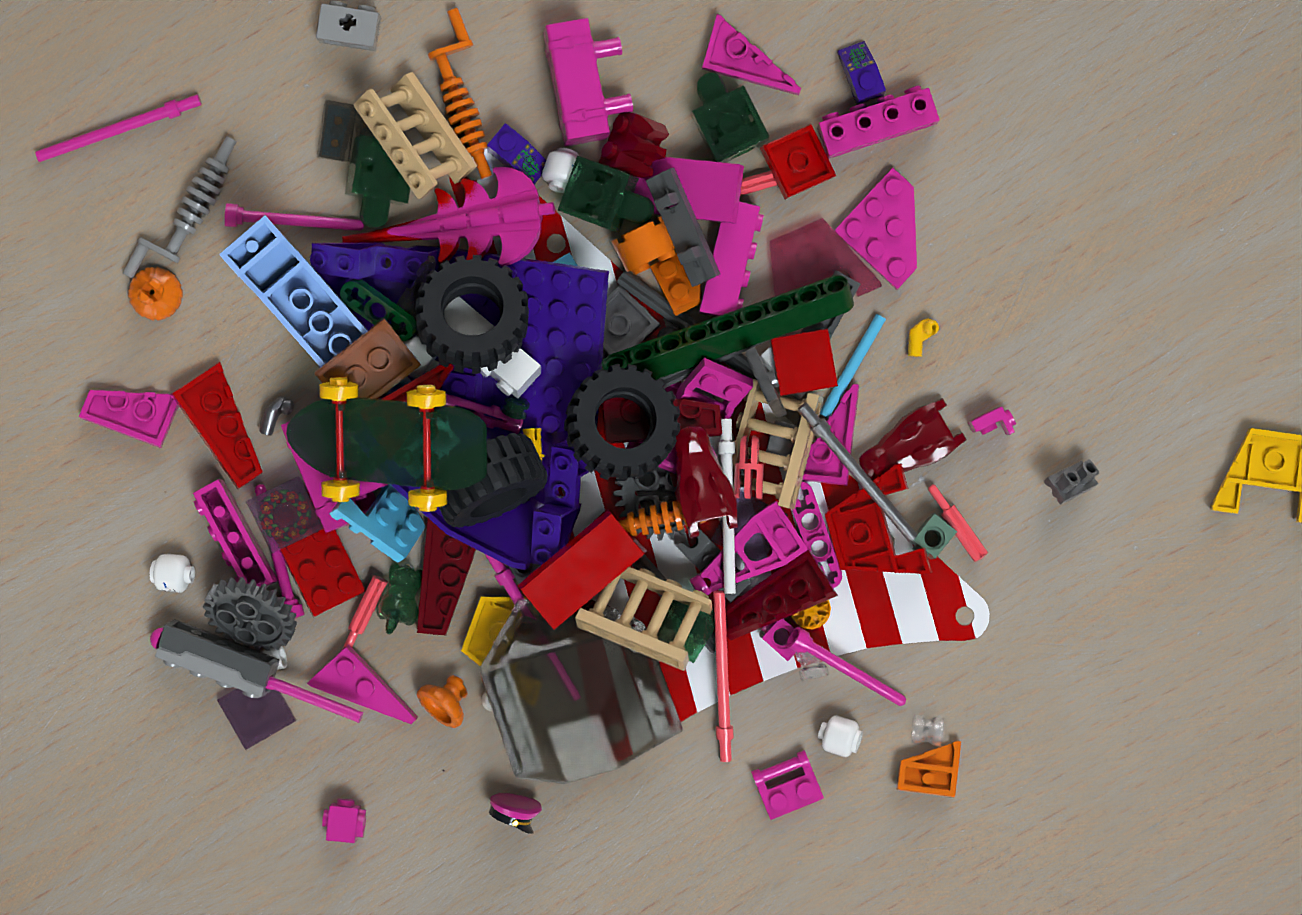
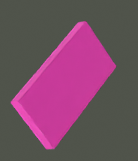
M665 157V159L655 160L652 163L654 171L651 177H630L626 205L627 212L661 216L655 206L646 180L670 168H675L697 220L736 224L744 166L741 164Z

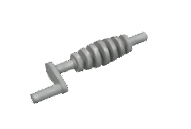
M226 136L216 157H213V159L208 157L205 163L210 165L209 170L201 167L198 171L205 176L202 180L196 176L193 178L192 182L199 186L198 190L191 186L187 187L186 192L194 197L191 200L183 196L181 202L189 207L187 210L179 207L177 213L182 215L183 218L182 220L174 219L173 224L176 225V231L166 249L164 250L140 237L138 245L123 271L124 275L133 279L148 249L176 263L179 262L181 258L177 257L176 254L186 235L189 233L194 234L197 230L192 227L193 222L199 225L203 222V219L197 216L198 213L208 215L210 212L209 209L202 205L204 202L212 206L216 203V200L208 196V194L212 192L219 196L221 190L213 185L215 182L223 185L225 179L219 176L220 172L227 174L229 168L226 167V161L237 141Z

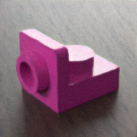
M997 407L969 421L968 424L973 433L980 431L984 435L998 428L996 422L999 421L1005 434L1011 435L1015 433L1012 426L1016 425V422L1009 409L1004 411L1003 407Z

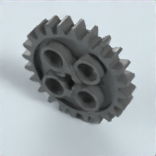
M657 467L650 473L653 477V484L648 487L643 486L639 479L633 480L632 477L626 481L615 480V484L621 486V490L613 492V495L621 497V501H618L615 507L624 508L619 518L627 517V513L632 511L634 517H639L638 506L644 500L649 501L652 505L655 504L658 513H662L661 502L667 501L668 504L670 501H676V496L670 495L665 496L662 501H659L657 495H635V491L655 492L659 487H662V492H676V487L671 486L667 479L668 474L671 472ZM676 522L671 523L673 533L667 534L670 540L674 539V530H677ZM664 524L660 525L661 534H656L658 541H661L664 533H666ZM653 526L648 527L649 535H646L648 540L654 533ZM641 528L637 529V534L642 532ZM685 529L677 530L680 535H684Z
M232 577L229 578L228 582L221 579L218 585L214 583L203 605V609L206 610L204 616L210 618L208 624L217 626L216 633L223 632L225 633L224 638H232L234 642L243 643L246 647L254 646L257 651H260L261 647L266 651H270L272 647L279 650L281 645L286 646L288 641H291L296 630L297 621L294 620L296 613L290 612L293 606L284 604L286 598L275 596L277 590H266L267 586L265 583L260 587L256 586L254 579L251 580L250 584L246 583L243 577H240L238 583Z

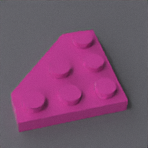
M892 168L834 230V233L896 290L917 269L914 187Z

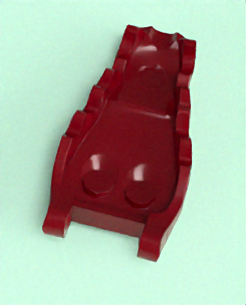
M941 398L930 404L918 407L902 417L894 428L881 438L878 444L860 455L859 464L873 481L897 464H902L904 472L932 465L947 457L967 439L963 433L957 434L954 437L939 413V411L947 406L944 399Z
M689 426L681 429L676 436L677 442L675 444L678 456L676 501L686 524L689 538L699 536L697 522L726 516L729 529L738 528L736 497L730 481L723 472L711 448L706 430L700 426Z

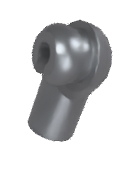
M278 397L265 409L259 432L265 435H273L278 416L281 413L290 415L294 402L287 400L286 397Z

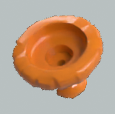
M148 267L139 271L131 280L128 289L129 302L140 316L153 321L155 319L158 321L171 317L180 307L181 299L183 298L182 285L171 271L160 267Z
M452 675L447 678L446 684L443 687L429 684L422 686L417 691V697L422 707L441 724L451 728L459 727L462 724L464 713L459 701L462 698L465 699L468 693L461 678Z

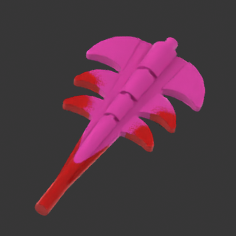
M495 167L493 172L498 180V191L493 199L489 198L487 192L480 184L472 180L462 179L461 183L466 192L463 207L458 208L451 195L444 190L436 188L434 192L438 201L437 214L371 232L342 236V243H382L439 239L440 253L438 261L441 264L446 260L449 261L457 252L460 238L468 240L469 249L466 260H473V255H482L484 257L492 245L493 236H499L502 242V251L498 263L503 267L520 261L532 251L540 236L542 216L555 214V206L553 202L540 204L539 194L535 185L523 172L509 167Z

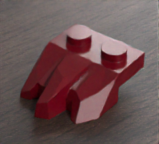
M619 113L613 122V129L608 141L602 148L598 163L607 168L623 171L630 176L638 178L651 177L654 171L652 163L655 160L665 159L667 149L660 146L661 142L669 135L666 126L636 113Z

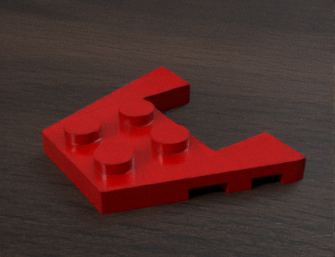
M902 464L894 465L890 470L873 480L884 495L909 489ZM864 488L825 513L840 570L915 574L932 573L926 548L896 555L885 514Z

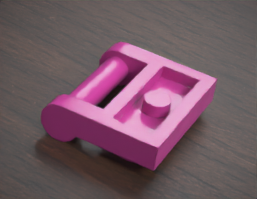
M703 358L679 386L676 398L720 405L721 418L729 419L733 414L734 408L753 388V379ZM697 387L724 399V401L721 403L694 391V389Z
M805 750L798 752L796 757L764 770L756 769L751 771L770 820L824 799ZM797 768H803L805 774L767 789L765 781Z

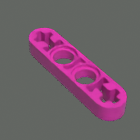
M802 482L801 489H807L809 493L805 496L806 504L808 505L813 502L814 509H805L798 514L796 507L802 506L799 499H797L795 509L792 512L802 540L810 552L812 544L817 540H822L827 544L828 551L826 555L814 557L817 562H821L832 556L833 563H828V566L832 572H837V576L833 578L834 583L831 584L835 588L841 583L842 571L840 570L814 492L809 484ZM807 513H813L818 518V525L813 530H807L802 526V517Z

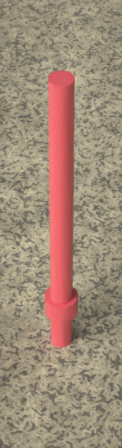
M714 591L719 726H716V739L719 740L720 761L730 762L732 761L731 740L734 738L733 726L730 725L724 591Z

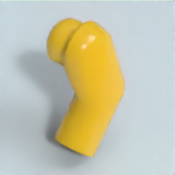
M923 319L910 329L908 356L922 357L923 342L939 331V325L935 320Z

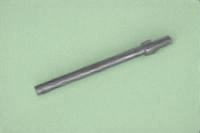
M807 402L801 405L798 411L812 426L810 430L817 438H822L907 541L910 542L915 539L918 534L830 431L831 426L824 418L820 419Z

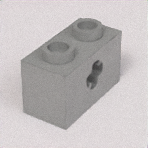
M330 1L329 5L321 4L316 38L319 43L376 52L381 16L378 12H375V8L370 6L358 5V9L347 8L346 3L339 1ZM349 19H352L356 26H351L349 31H347L343 23L347 24Z

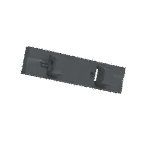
M670 168L646 180L655 206L660 212L678 253L679 261L683 265L692 287L721 275L675 168Z

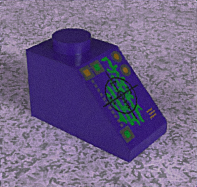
M865 41L837 51L856 105L885 94L886 88L878 66Z
M505 123L487 144V151L506 167L523 172L535 185L542 176L546 159L524 137Z

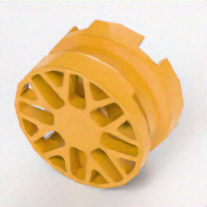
M827 600L791 615V618L797 625L805 629L819 628L827 622L830 616V602Z

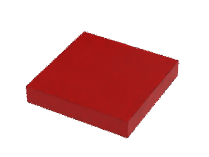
M812 124L760 147L785 200L836 176Z
M828 329L770 339L776 376L780 385V396L838 386Z

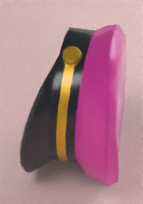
M497 793L491 796L489 814L494 819L514 826L525 833H534L530 825L532 818L542 811V806L538 800L510 793Z

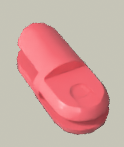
M745 435L740 441L739 463H735L734 494L736 498H740L741 470H745L744 497L745 499H751L753 470H757L756 499H762L764 464H759V438L754 435L752 436L751 463H747L748 436Z

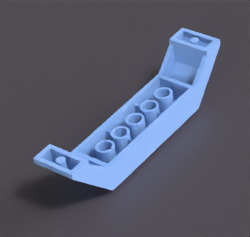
M266 215L219 254L320 367L368 331ZM408 376L372 404L410 383L412 380ZM435 408L433 412H430L431 467L462 441ZM423 416L397 455L399 460L416 479L424 474Z

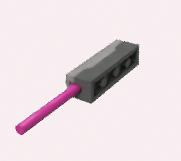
M174 619L165 624L164 628L154 630L150 636L151 645L157 649L155 657L164 660L163 663L174 668L183 667L190 670V674L196 677H209L216 680L219 686L225 688L235 687L251 698L263 697L271 690H276L357 723H360L363 717V712L275 678L279 659Z

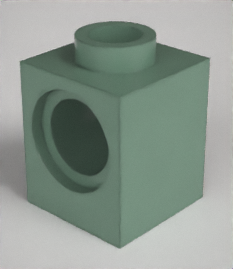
M935 513L931 514L916 532L918 534L917 537L910 541L914 545L912 550L926 548L928 557L936 559L957 531ZM927 531H933L938 536V542L934 547H930L925 543L924 536Z

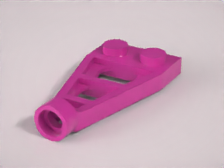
M777 501L772 502L750 517L734 535L735 553L739 555L745 565L743 570L735 573V583L782 567L808 550ZM761 533L771 546L772 553L767 558L751 561L744 552V546L754 534ZM723 549L700 574L698 573L689 580L695 590L709 595L713 591L724 588V573L720 569V565L723 562ZM703 578L710 579L711 585L709 587L707 586Z

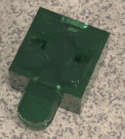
M707 73L700 77L697 82V93L703 106L693 110L691 116L714 162L727 163L769 141L770 136L744 85L728 92L722 78L718 74Z
M360 135L355 137L353 141L345 195L362 198L360 221L369 228H377L385 225L388 221L390 204H408L410 187L378 140L373 137Z
M577 156L558 211L619 233L624 219L637 224H644L651 220L654 215V204L649 198L634 193L639 178Z

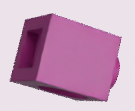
M784 619L762 627L761 630L764 634L761 638L789 661L796 652L788 648L787 643L783 645L775 643L773 636L775 631L780 628L787 629L789 635L795 628Z

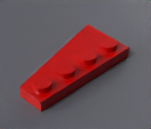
M219 362L173 392L171 396L235 487L240 489L262 474L263 471L243 425L244 422L241 414L236 407L230 386L224 376L222 365Z

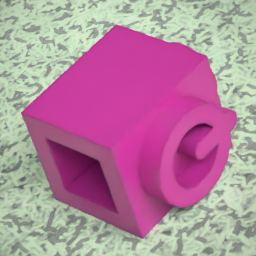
M340 798L337 799V803L330 804L329 810L324 809L322 826L327 827L326 840L355 843L358 837L363 838L366 825V810L361 809V805H354L355 800Z

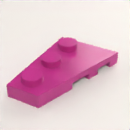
M89 390L79 417L85 421L162 448L179 406L171 396L172 393H127L125 391Z

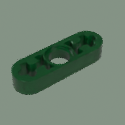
M351 279L342 286L340 297L343 303L373 325H376L383 318L387 321L394 314L395 317L391 319L393 321L389 324L403 342L410 339L416 333L417 326L414 317L362 279ZM354 287L359 289V296L356 298L351 296ZM370 296L372 299L369 300L364 307L362 304L366 301L365 299ZM373 303H380L384 306L386 311L384 317H377L373 314ZM401 322L406 324V331L403 333L398 330Z

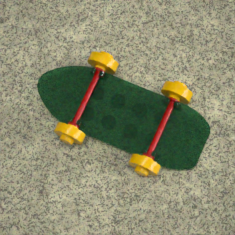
M344 377L330 378V382L319 384L320 398L323 399L304 407L287 425L286 434L288 442L298 456L314 469L329 477H333V480L321 482L322 496L332 498L333 502L350 501V498L359 496V481L420 487V489L408 491V505L419 507V511H436L437 507L447 505L446 490H458L472 486L482 481L487 474V427L485 422L468 410L446 405V391L437 390L434 385H419L417 390L408 391L407 402L359 398L357 383L348 382V378Z

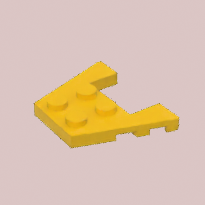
M1249 428L1211 504L1210 510L1238 514L1242 484L1295 491L1300 493L1296 522L1302 523V435Z
M481 596L461 652L494 676L509 690L513 691L524 702L533 706L542 681L514 671L529 628L510 597ZM524 597L533 614L543 617L528 598Z

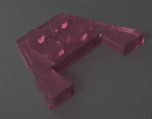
M823 218L769 242L774 296L828 278L833 275L835 270L839 272L846 270L850 278L861 283L856 292L857 297L882 287L881 282Z

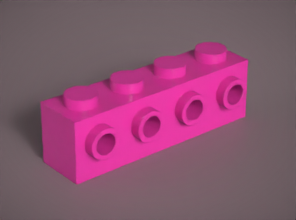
M915 86L905 90L904 96L894 98L893 94L877 99L878 104L867 107L866 103L849 108L850 113L839 116L838 112L823 116V121L819 122L817 128L828 159L937 125L940 119L930 89H921V86Z
M739 202L736 224L720 223L713 257L721 275L706 282L699 314L718 317L742 308L744 299L739 298L741 287L747 288L751 272L745 270L747 260L754 259L757 243L752 242L754 231L760 232L764 215L759 214L760 206Z
M218 479L194 492L193 495L196 498L193 501L199 514L201 516L205 515L210 525L207 528L215 542L219 541L224 551L221 552L224 561L228 567L232 566L236 572L237 577H235V581L238 583L240 577H243L246 583L250 584L251 580L254 579L256 586L259 587L264 583L268 587L277 582L276 575L225 481Z

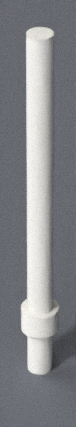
M721 419L722 435L720 436L721 442H718V454L721 455V468L733 488L735 442H732V419ZM726 516L722 517L724 594H736L734 528H728Z

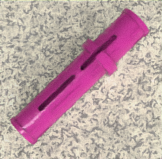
M446 394V405L435 407L437 410L484 423L488 428L493 429L497 427L515 434L519 433L523 424L522 416L501 411L498 406L492 405L488 407ZM455 405L474 410L475 412L456 407ZM483 414L491 415L493 417L500 418L503 420H498L489 416H485Z

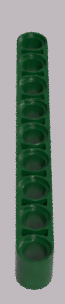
M842 275L831 276L610 354L603 360L602 368L607 370L610 365L619 364L620 368H626L628 364L637 365V371L643 372L646 368L653 372L651 377L657 380L697 366L703 358L714 360L844 314L853 308L854 299L847 278Z

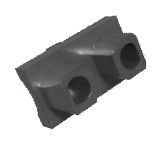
M1089 459L1047 477L1043 482L1052 489L1053 497L1057 498L1058 503L1061 505L1095 488L1098 485L1095 477L1099 474V470Z

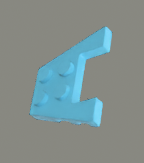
M370 457L363 465V469L368 474L379 469ZM389 481L388 485L380 487L382 489L366 514L360 510L351 498L347 502H337L329 513L331 517L337 521L342 518L350 524L348 529L356 534L362 532L372 539L370 540L371 545L397 563L407 557L426 527L416 508L408 505V500Z

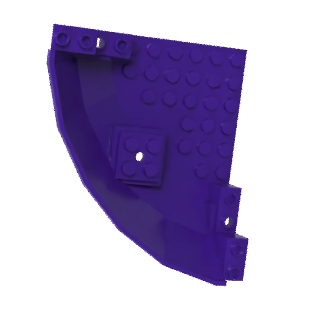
M375 242L312 243L310 263L340 299V290L345 283L351 279H362L416 320L415 306L416 299L419 298V288L422 283H427V275L432 270L440 271V263L438 261L440 246L415 245L404 248ZM458 248L457 252L449 260V263H455V257L463 255L466 260L468 250ZM487 253L481 260L488 262L489 258H493L499 261L501 255ZM386 257L391 261L390 267L386 265ZM522 258L518 262L507 265V267L513 271L512 278L519 277L523 284V291L527 293L528 330L526 337L522 339L521 349L541 365V374L518 399L512 393L510 396L504 394L497 387L496 384L498 382L490 375L485 377L481 373L472 374V369L464 368L463 373L456 372L453 368L440 390L446 391V394L488 407L495 405L501 411L522 416L523 424L519 431L521 434H523L522 429L541 428L542 454H545V457L542 458V463L548 474L547 483L543 489L539 490L536 496L531 497L526 503L520 504L517 508L507 511L499 517L491 518L483 523H476L473 526L458 528L449 525L444 520L439 507H437L436 511L421 512L447 535L512 568L526 570L529 568L530 563L542 565L568 543L580 513L582 504L579 503L581 477L589 473V471L585 469L586 464L582 460L578 462L573 456L575 453L574 448L568 447L566 441L568 432L564 431V421L567 418V414H565L567 406L580 384L587 377L590 378L595 371L602 368L609 271ZM356 287L352 289L351 296L353 298L359 296V289ZM479 294L459 296L494 327L498 324L500 310L492 300ZM370 296L367 297L362 305L365 307V304L372 298ZM373 303V314L377 317H384L386 314L384 306L380 303ZM348 307L367 330L374 326ZM392 314V316L387 320V322L390 323L391 321H393L391 319L394 318L395 315ZM401 322L398 330L403 333L406 331V324ZM418 329L411 338L419 337ZM455 405L456 407L475 412L474 410ZM598 408V410H597V412H596V416H595L596 428H597V425H598V411H599V408ZM343 410V418L347 420L349 416ZM437 410L462 441L431 467V475H433L437 468L441 467V464L452 459L454 455L464 452L467 448L481 444L488 439H495L497 436H507L513 432L497 427L491 429L486 427L484 423ZM359 413L358 415L365 422L366 429L364 432L354 435L377 467L386 472L389 483L408 500V491L420 489V485L424 484V474L416 479L397 456L394 460L390 461L364 417ZM483 414L485 416H489L498 420H503L500 418L493 417L491 415ZM559 487L565 490V496L560 495Z

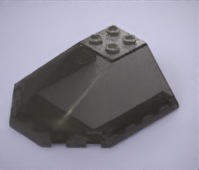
M528 598L517 601L505 625H503L495 639L491 650L479 668L515 778L566 784L619 769L682 732L683 727L659 661L578 628L575 617L579 609L554 630ZM590 599L581 608L587 611L590 608L593 609L596 601ZM609 605L606 606L603 613L605 615L604 618L614 622L616 619H620L622 614L618 613L619 610ZM637 619L632 620L630 623L631 629L642 633L643 630L647 629L645 624Z

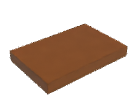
M383 318L316 370L314 374L321 383L330 382V378L344 377L348 378V382L358 384V397L346 399V404H343V410L350 419H353L362 410L420 367L421 364L386 319Z

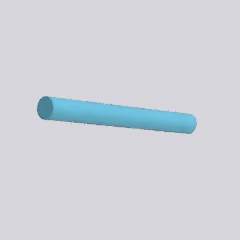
M876 314L840 375L837 381L838 386L832 389L821 408L820 415L827 419L831 416L886 321L884 317Z

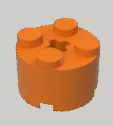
M661 216L657 217L659 223L655 225L653 221H648L621 235L622 242L619 243L617 239L611 241L626 272L632 271L633 275H637L650 268L648 262L656 258L662 262L676 255L674 244Z

